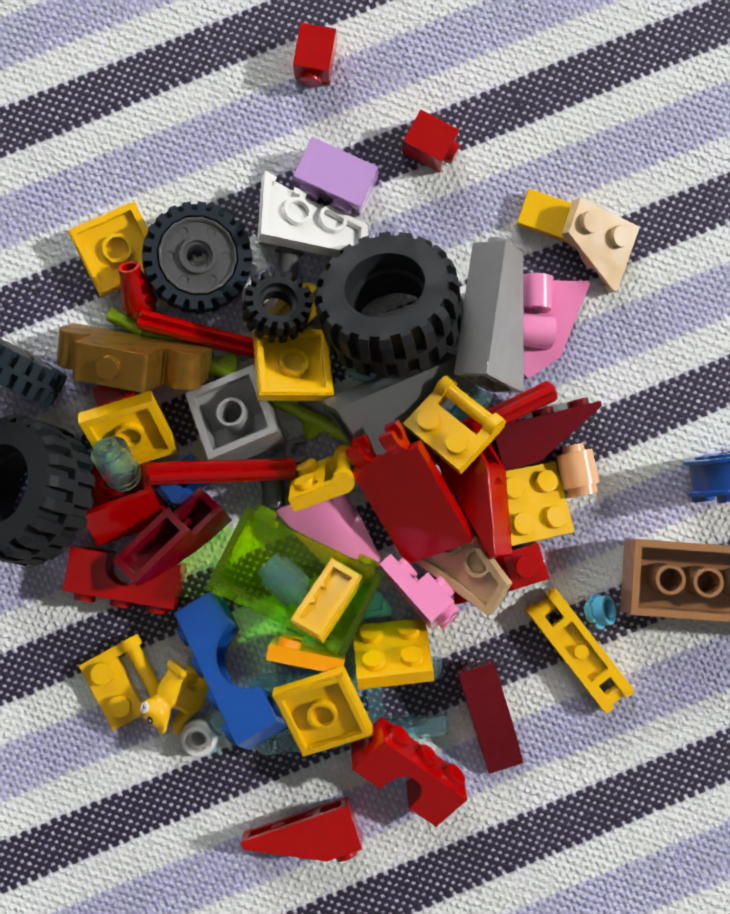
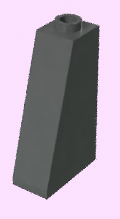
M447 352L440 360L437 361L435 358L431 360V366L422 371H419L417 368L410 371V375L405 377H399L398 374H391L389 379L376 377L333 395L322 403L351 447H353L351 443L353 438L366 433L378 456L387 452L378 440L380 435L386 433L384 430L385 425L399 419L403 426L405 420L434 391L436 384L442 377L449 375L457 382V387L464 393L469 392L476 385L454 374L457 355ZM447 399L441 407L447 410L454 403ZM404 428L408 440L413 438L414 436Z

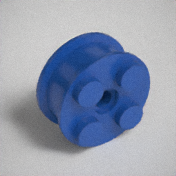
M730 451L692 457L682 461L683 465L689 466L692 489L687 491V496L692 498V502L715 500V496L717 497V503L730 502Z

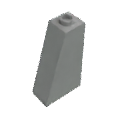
M491 237L488 239V242L472 244L454 374L489 392L522 393L524 387L523 253L510 244L508 239Z

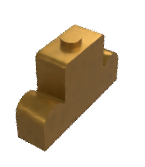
M71 323L59 328L56 365L64 369L73 370L72 380L135 392H148L160 384L180 390H198L201 386L209 383L213 348Z

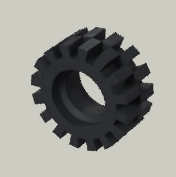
M274 270L272 277L269 276L268 271L262 272L260 279L255 276L251 280V285L248 284L246 288L242 318L244 322L248 321L247 329L250 332L255 328L257 329L255 337L260 340L265 334L268 335L267 342L274 343L275 337H279L280 344L286 343L288 335L294 340L298 337L299 332L302 333L306 327L313 303L312 297H309L310 290L308 286L302 288L304 281L299 277L293 282L291 280L293 274L287 272L285 277H280V270ZM270 298L281 299L290 306L291 312L283 316L271 314L264 309L263 302Z

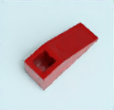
M491 443L461 475L441 458L436 461L442 471L441 476L448 488L454 492L460 503L461 511L478 535L477 542L480 548L491 559L512 555L506 469Z

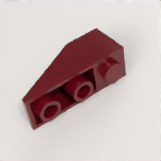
M586 397L568 402V409L554 412L553 406L538 409L532 412L533 418L521 421L517 419L505 425L502 431L493 439V449L506 471L539 463L602 406L601 401L589 403V399Z

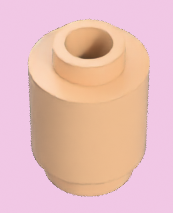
M584 443L562 447L563 454L556 456L563 490L567 489L568 497L573 498L597 493L596 483L600 482L592 448L585 450Z

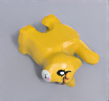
M168 659L166 663L168 670L157 687V693L143 701L140 711L143 713V720L148 725L155 727L160 734H164L167 730L171 710H180L171 724V731L179 735L192 715L198 712L204 705L206 691L209 690L205 678L199 677L192 665L187 664L185 669L182 668L183 664L181 662Z

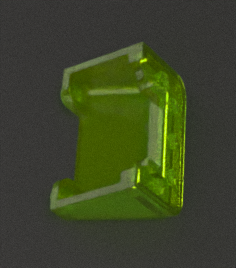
M259 503L255 510L246 506L205 590L222 598L224 596L231 600L235 599V603L254 610L317 642V639L292 625L289 620L330 559L333 558L364 577L361 587L324 643L320 642V644L327 647V650L344 658L385 574L377 570L379 562L363 554H359L356 560L276 521L278 513Z

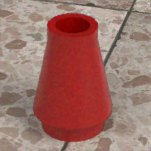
M137 261L122 263L118 267L121 308L127 312L130 318L137 319L138 313L142 309L155 312L157 297L143 274L140 263Z

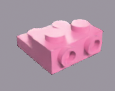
M392 554L379 563L383 576L432 631L438 625L443 630L459 616L457 613L459 609L453 600L455 599L453 596L455 592L441 576L434 579L429 573H426L418 580L416 577L418 574L403 557L397 561Z

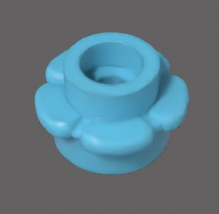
M592 594L584 606L586 620L589 623H594V627L598 630L604 629L606 625H613L616 620V607L613 599L609 595Z

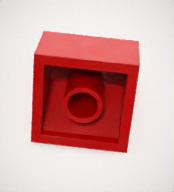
M100 460L92 462L94 469L90 470V474L95 477V489H92L91 497L94 498L92 509L88 508L85 518L88 519L86 527L98 546L143 531L166 509L165 500L158 494L155 485L148 484L146 479L147 464L153 461L109 474Z

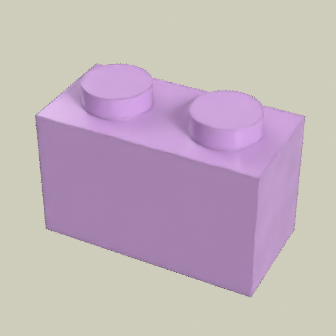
M311 137L293 178L295 187L307 193L306 198L314 201L321 198L332 203L331 206L348 215H351L352 212L360 216L378 179V166Z

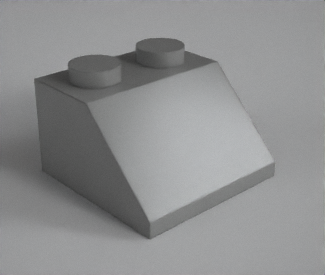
M254 365L205 384L198 390H191L185 393L208 460L248 459L287 443L272 402L257 401Z

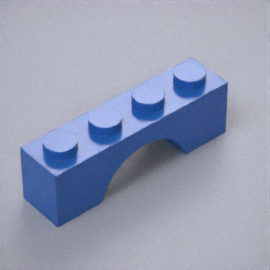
M211 590L176 611L174 614L179 623V626L176 627L177 634L186 646H190L194 657L191 658L192 666L199 677L205 678L208 684L207 698L216 711L220 710L225 723L222 724V729L228 741L232 745L236 744V746L250 750L287 728L272 697V693L261 687L240 688L230 677L227 668V653L230 643L240 628L226 600Z

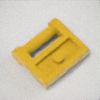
M445 375L438 381L434 391L405 420L403 426L416 439L421 440L427 448L461 475L502 431L506 420L497 413L491 414L460 390L453 378ZM447 399L483 426L477 435L441 407Z
M340 445L334 450V455L318 461L316 459H308L296 466V476L291 480L288 501L294 512L352 491L355 484V478L351 471L353 464L345 454V451L351 446Z
M138 633L79 665L113 731L143 715L140 711L143 699L123 664L120 655L127 652L150 697L157 693V687L160 683L140 646L143 642Z

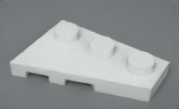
M266 171L264 172L261 179L258 242L338 258L341 255L340 250L348 244L354 246L359 243L360 238L368 236L367 224L331 205L323 207L306 198V192L297 187L291 190L276 182V176Z

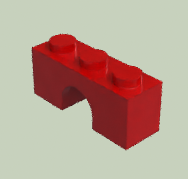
M86 546L70 547L63 591L74 593L73 599L84 602H96V597L110 599L109 605L119 608H132V603L147 605V612L167 615L169 609L174 610L180 606L186 563H179L159 576L136 586L133 583L123 582L115 574L114 562L112 561L115 558V551Z
M380 717L373 724V736L354 741L351 744L352 770L379 789H382L393 779L399 777L410 778L406 781L409 809L435 827L468 800L464 774L455 764L446 763L428 745H421L411 738L401 726L393 725L383 717Z

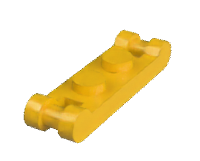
M552 587L545 593L546 597L536 605L532 603L524 610L589 692L597 705L607 715L615 708L614 703L623 696L627 699L635 693V690L560 593ZM556 608L562 617L551 625L545 616ZM610 678L614 685L603 692L599 685Z

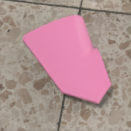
M523 274L524 377L526 379H529L561 358L590 286L589 281L553 280L554 277L549 274Z
M347 494L297 512L293 511L290 504L276 510L282 520L325 565L333 558L363 575L364 579H372L381 557L359 513H356Z

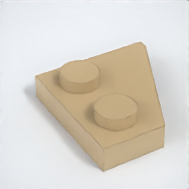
M582 198L574 199L561 234L569 245L579 252L580 259L588 269L593 268L603 280V289L609 293L618 292L640 227Z

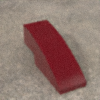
M199 487L174 512L168 507L163 510L112 561L134 585L139 586L176 566L215 537L232 519Z
M490 658L456 669L488 773L491 774L524 763L493 660Z

